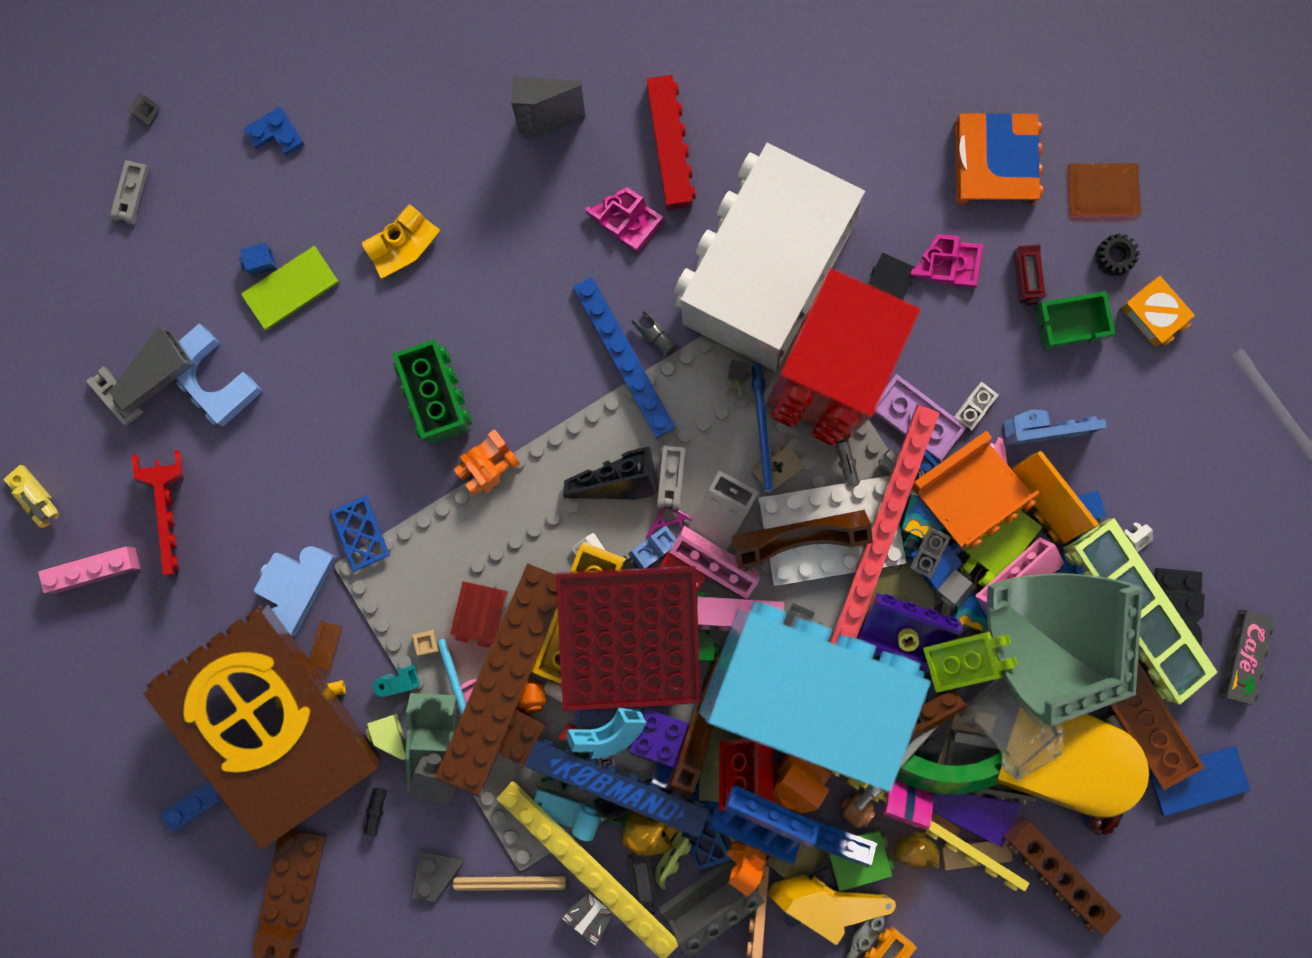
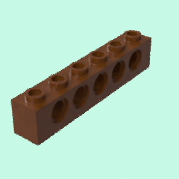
M1021 816L1003 835L1009 842L1006 846L1015 855L1020 853L1024 857L1022 862L1031 871L1035 869L1039 873L1037 878L1045 886L1051 885L1054 888L1052 893L1062 903L1064 900L1067 901L1069 904L1068 910L1077 918L1081 916L1085 920L1082 924L1091 933L1096 931L1104 936L1120 920L1122 916L1027 819ZM1033 842V847L1027 851L1028 845ZM1048 858V863L1042 866L1044 860ZM1063 874L1062 880L1058 882L1059 876ZM1079 890L1078 894L1075 897H1073L1075 891ZM1094 905L1092 911L1088 913L1090 907Z

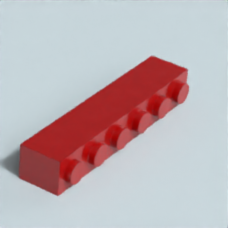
M673 75L647 78V92L666 211L692 207V202L696 199L695 187H690L689 179L693 178L691 165L687 166L686 158L689 157L688 144H683L682 138L686 137L684 123L680 124L679 116H683L681 103H677L676 95H679L678 82H673Z

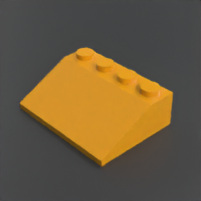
M1042 451L1022 459L1011 468L1032 494L1036 491L1039 492L1035 500L1037 503L1030 509L1034 513L1032 515L1034 520L1039 525L1045 527L1048 531L1046 534L1053 543H1066L1098 525V522Z

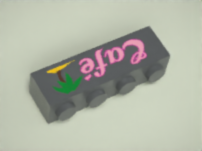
M1238 610L1219 697L1254 705L1259 696L1258 684L1264 674L1263 662L1269 652L1268 640L1274 630V617L1250 610Z

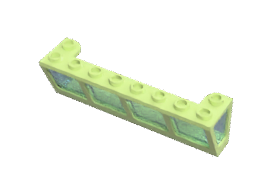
M1115 518L1105 520L1063 548L1066 552L1064 556L1068 563L1072 566L1075 564L1077 567H1082L1085 571L1083 575L1111 578L1143 588L1138 659L1143 663L1145 662L1149 667L1148 673L1155 681V689L1162 700L1181 704L1217 673Z

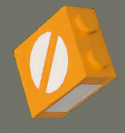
M1161 276L1151 281L1120 307L1154 347L1160 344L1165 346L1175 338L1173 334L1177 330L1182 332L1191 325L1189 320L1195 316Z

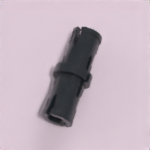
M373 787L369 808H366L367 817L363 834L378 835L381 816L384 815L383 806L387 790Z

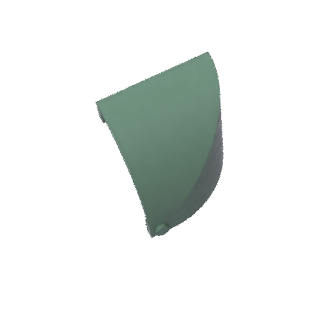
M1066 573L1027 575L988 585L987 622L991 638L1009 634L1011 641L1006 646L995 648L998 661L1016 657L1018 666L1012 669L1003 670V676L1018 699L1032 714L1047 725L1054 726L1136 695L1143 588L1111 578Z

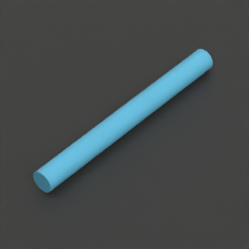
M441 639L437 641L453 694L456 695L460 716H462L466 701L446 639Z

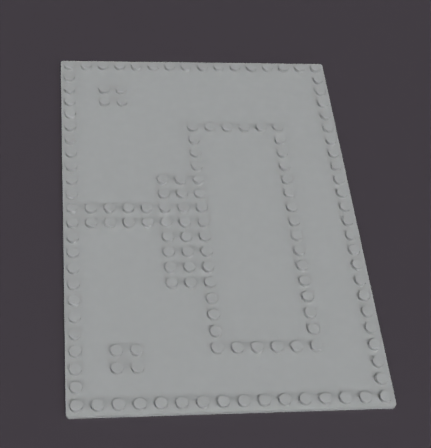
M802 325L776 372L761 365L762 379L765 380L766 388L764 390L770 459L773 457L771 453L780 446H783L784 449L790 446L805 466L803 470L768 495H766L751 474L755 470L753 466L761 460L755 392L752 391V381L754 380L753 368L751 375H745L744 382L741 384V399H738L739 392L737 390H732L730 396L727 397L728 388L733 383V380L727 379L731 360L752 365L757 362L702 335L645 370L676 429L656 439L625 383L515 451L513 454L520 462V465L515 469L510 466L500 475V483L491 488L492 491L488 494L483 490L473 496L465 486L466 483L382 534L390 553L389 557L356 572L352 571L347 557L335 564L336 571L395 668L398 670L405 666L415 665L420 686L409 691L417 694L454 695L441 653L436 652L416 657L412 635L430 630H435L437 641L446 639L460 686L469 680L478 678L527 563L553 574L570 572L576 558L571 547L592 533L596 535L606 551L621 557L625 555L629 559L628 553L648 539L646 535L661 508H657L663 445L685 448L679 510L691 517H694L719 470L759 491L735 535L763 530L758 498L846 483L843 470L839 467L840 459L836 446L825 444L812 437L811 434L814 427L803 421H797L794 428L777 422L770 417L774 408L766 405ZM868 420L848 439L852 456L856 458L857 463L855 467L860 481L891 476L888 471L878 464L879 459L888 448ZM650 447L657 478V495L636 500L575 499L563 497L564 480L588 469L592 471L599 469L603 466V462L609 460L612 463L622 458L621 454L627 451ZM773 464L772 472L777 471L780 474L781 465L776 466ZM911 489L909 496L911 494L918 496L913 489ZM665 491V498L673 499L674 492ZM669 509L665 510L663 514L665 522L678 519L676 513ZM903 513L899 521V525L901 524ZM682 521L683 527L688 528L691 521ZM679 522L667 525L675 537L679 535L681 531ZM660 527V528L655 529V531L653 532V534H655L657 531H659V530L662 529L663 527ZM901 532L902 541H903V545H904V543H905V533H902V532ZM731 541L726 551L735 556ZM371 542L361 547L360 550L367 552ZM378 542L375 543L371 552L375 556L384 553ZM354 552L352 557L355 565L362 563L365 555ZM667 553L651 564L650 567L659 568ZM768 559L762 565L753 566L761 574L759 583L748 599L743 598L709 576H706L698 592H706V597L784 602V611L787 614L792 603L798 604L815 612L811 622L832 629L827 641L830 642L855 573L773 586ZM962 563L960 567L957 569V571L960 574H962L965 578H967L970 582H972V577L970 576V574H965L962 570H960L961 566L963 565ZM900 565L894 566L895 569H898L900 567ZM938 589L935 590L936 599L934 600V607L943 602L941 599L943 594ZM795 615L794 620H793V622H792V624H791V628L794 627V624H795V621H796L797 618H800V619H803V620H805V619H804V618H801V617H799V616H797V615ZM711 625L710 633L706 634V638H715V643L719 645L718 655L720 656L729 631L719 630V626ZM700 662L701 690L711 662ZM532 673L530 677L536 679V682L543 683L544 686L547 681L552 682V680ZM546 695L547 704L542 707L543 710L530 714L547 724L538 741L541 742L542 738L554 742V748L557 749L570 747L567 739L559 740V737L567 723L575 724L576 710L563 711L561 702ZM696 704L668 705L667 716L689 723ZM457 714V721L459 723L460 717ZM575 725L576 727H578V728H580V729H585V730H591V729H593V727H585V726H577V725ZM626 747L613 755L615 767L619 769L618 774L627 777V774L630 773L640 777V782L654 777L658 764L631 755V748ZM576 752V756L584 759L585 756L590 757L588 752ZM498 754L481 797L474 796L516 867L522 871L551 852L497 800L498 796L512 781L522 788L533 800L538 788L585 804H593V801L599 799V797L573 786L558 789L555 779L526 768V763L520 766L503 755ZM559 824L572 838L575 837L572 834L573 828Z

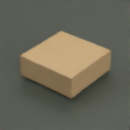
M435 630L412 635L416 657L440 652Z

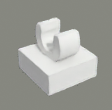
M1135 522L1133 526L1137 532L1130 533L1127 529L1124 532L1135 550L1139 552L1153 541V530L1147 524L1141 527L1139 523Z

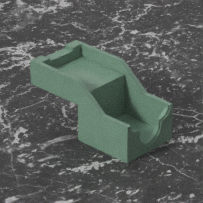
M410 693L406 710L407 740L405 757L408 792L413 774L422 757L438 754L441 757V761L443 760L458 725L456 695Z

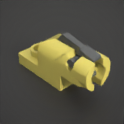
M19 465L3 479L13 490L11 494L39 528H44L51 524L47 519L48 517H54L55 519L59 517L56 507L50 501L52 497L24 465Z

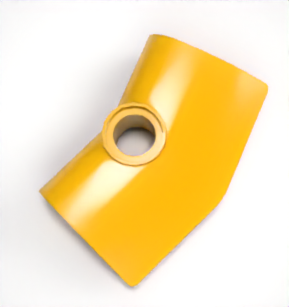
M408 204L394 223L387 225L383 232L363 241L362 245L373 261L380 278L383 279L415 262L441 230L429 222L413 206ZM399 231V238L391 240L392 233Z

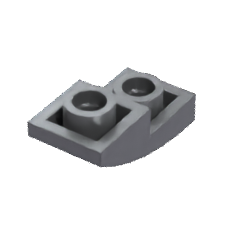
M929 526L910 568L931 579L951 537Z

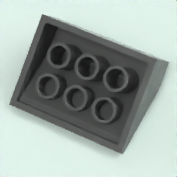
M513 76L511 105L519 134H523L526 137L542 135L585 117L586 111L581 81Z

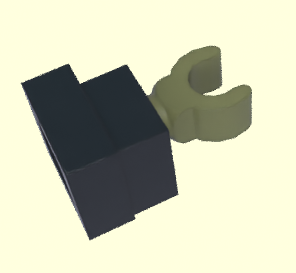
M731 360L727 379L733 380V383L728 388L727 397L730 396L732 390H737L739 392L738 399H741V384L744 382L745 375H751L752 364Z

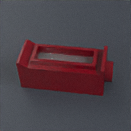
M1040 244L1018 246L1013 251L1019 303L1026 302L1027 305H1036L1047 296L1045 294Z

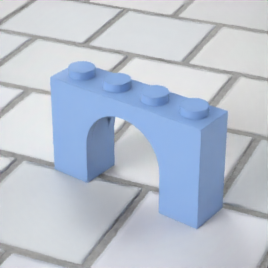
M200 323L179 341L194 363V366L177 378L176 384L185 393L188 391L193 396L190 400L199 409L202 407L207 412L205 417L213 425L217 423L225 426L263 392L253 379L244 372L219 391H203L196 379L197 367L201 360L220 343Z

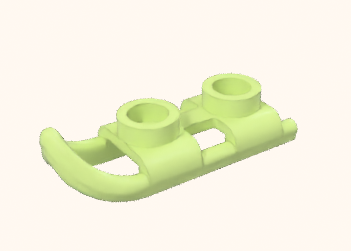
M678 830L671 841L673 848H676L674 855H670L672 850L665 852L656 866L655 879L662 889H666L665 880L667 876L677 872L679 868L678 858L683 856V854H688L691 849L690 839L682 836L683 831ZM663 867L664 871L660 876L661 868Z

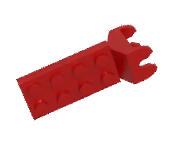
M175 450L176 465L161 466L160 460H155V467L141 468L137 454L132 455L134 479L137 483L154 488L163 575L167 578L176 577V571H180L179 559L177 556H174L173 549H177L176 535L174 536V533H171V527H175L174 514L172 511H169V505L173 504L172 494L169 489H166L184 478L182 457L179 450Z

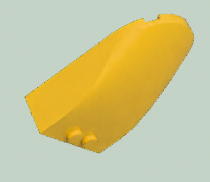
M1021 703L997 784L1089 816L1106 818L1122 814L1138 803L1148 784L1149 769L1142 748L1125 731L1089 714H1083L1057 725L1049 726L1032 714Z

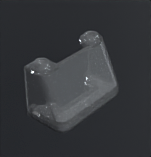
M1004 676L987 683L966 703L967 710L959 714V718L965 726L970 728L978 726L1002 752V767L1007 774H1011L1016 780L1023 778L1063 755L1064 730L1062 725L1059 723L1049 726L1032 714L1015 695Z

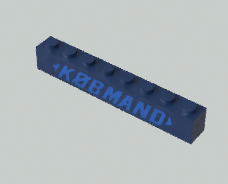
M542 738L541 742L535 741L526 762V768L699 838L709 810L704 809L706 804L696 800H692L691 803L684 801V795L671 791L670 794L662 792V786L649 782L648 785L640 783L641 778L630 773L627 774V777L618 774V768L606 764L605 768L596 765L598 760L591 759L588 756H585L584 759L576 757V752H572L571 749L563 747V750L554 748L555 743Z

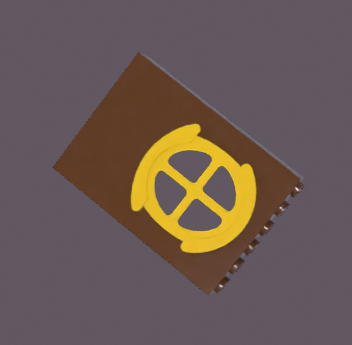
M260 605L245 616V621H242L241 618L225 630L226 634L220 632L206 643L207 647L204 648L201 645L186 657L187 661L182 658L166 671L168 674L164 672L158 674L147 684L148 689L143 693L261 850L377 770L380 760L378 752L269 605H266L264 608ZM235 672L251 673L266 680L270 688L251 702L246 703L228 681V675ZM218 684L235 704L237 711L218 725L213 726L210 724L207 716L206 701L210 689ZM273 696H278L284 709V721L280 733L275 737H271L254 716L253 711ZM240 719H245L262 740L263 744L257 749H242L225 742L220 734Z

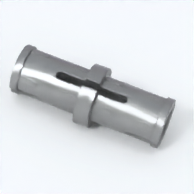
M849 440L839 441L836 444L840 459L839 467L843 470L846 485H857L860 483L855 467L857 462L856 458L852 456Z

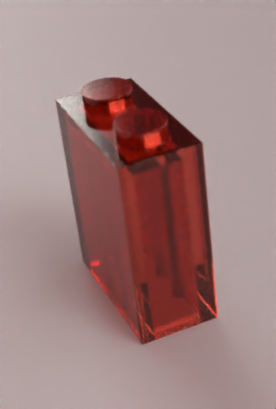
M462 581L450 635L456 636L455 640L466 643L469 642V639L477 640V645L490 648L502 623L509 591Z

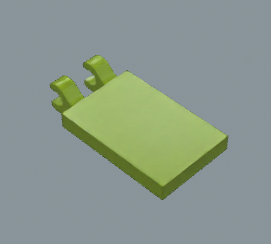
M1019 511V516L1008 524L1005 521L1001 524V529L990 537L987 534L981 539L983 542L972 550L969 547L965 550L964 553L969 558L961 566L960 570L965 574H970L978 563L987 570L978 584L986 587L1024 552L1041 530L1042 526L1024 512Z
M990 632L923 648L936 692L999 679L1003 677V670L1018 666L1016 657L998 661L995 648L1011 643L1009 634L991 638Z

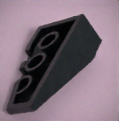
M650 447L627 451L621 454L622 458L612 463L609 460L603 462V466L594 471L588 469L564 480L563 497L575 499L636 500L657 495V478Z

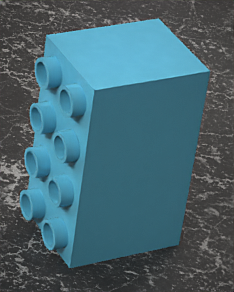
M754 601L750 612L738 609L699 714L708 723L891 792L930 685V681L916 676L921 664L882 651L879 661L872 659L876 646L841 634L836 645L827 642L832 629L806 619L797 618L794 627H788L783 625L787 612L762 602Z

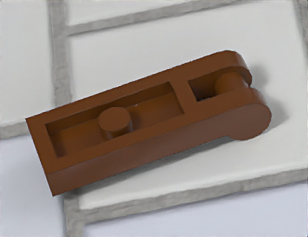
M955 688L921 707L916 720H920L921 723L915 724L910 738H917L967 710L966 704Z

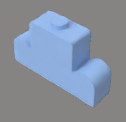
M313 546L304 548L299 556L301 563L284 554L274 553L268 565L265 564L259 573L261 578L254 592L278 605L272 608V610L292 637L296 636L338 558L321 548Z

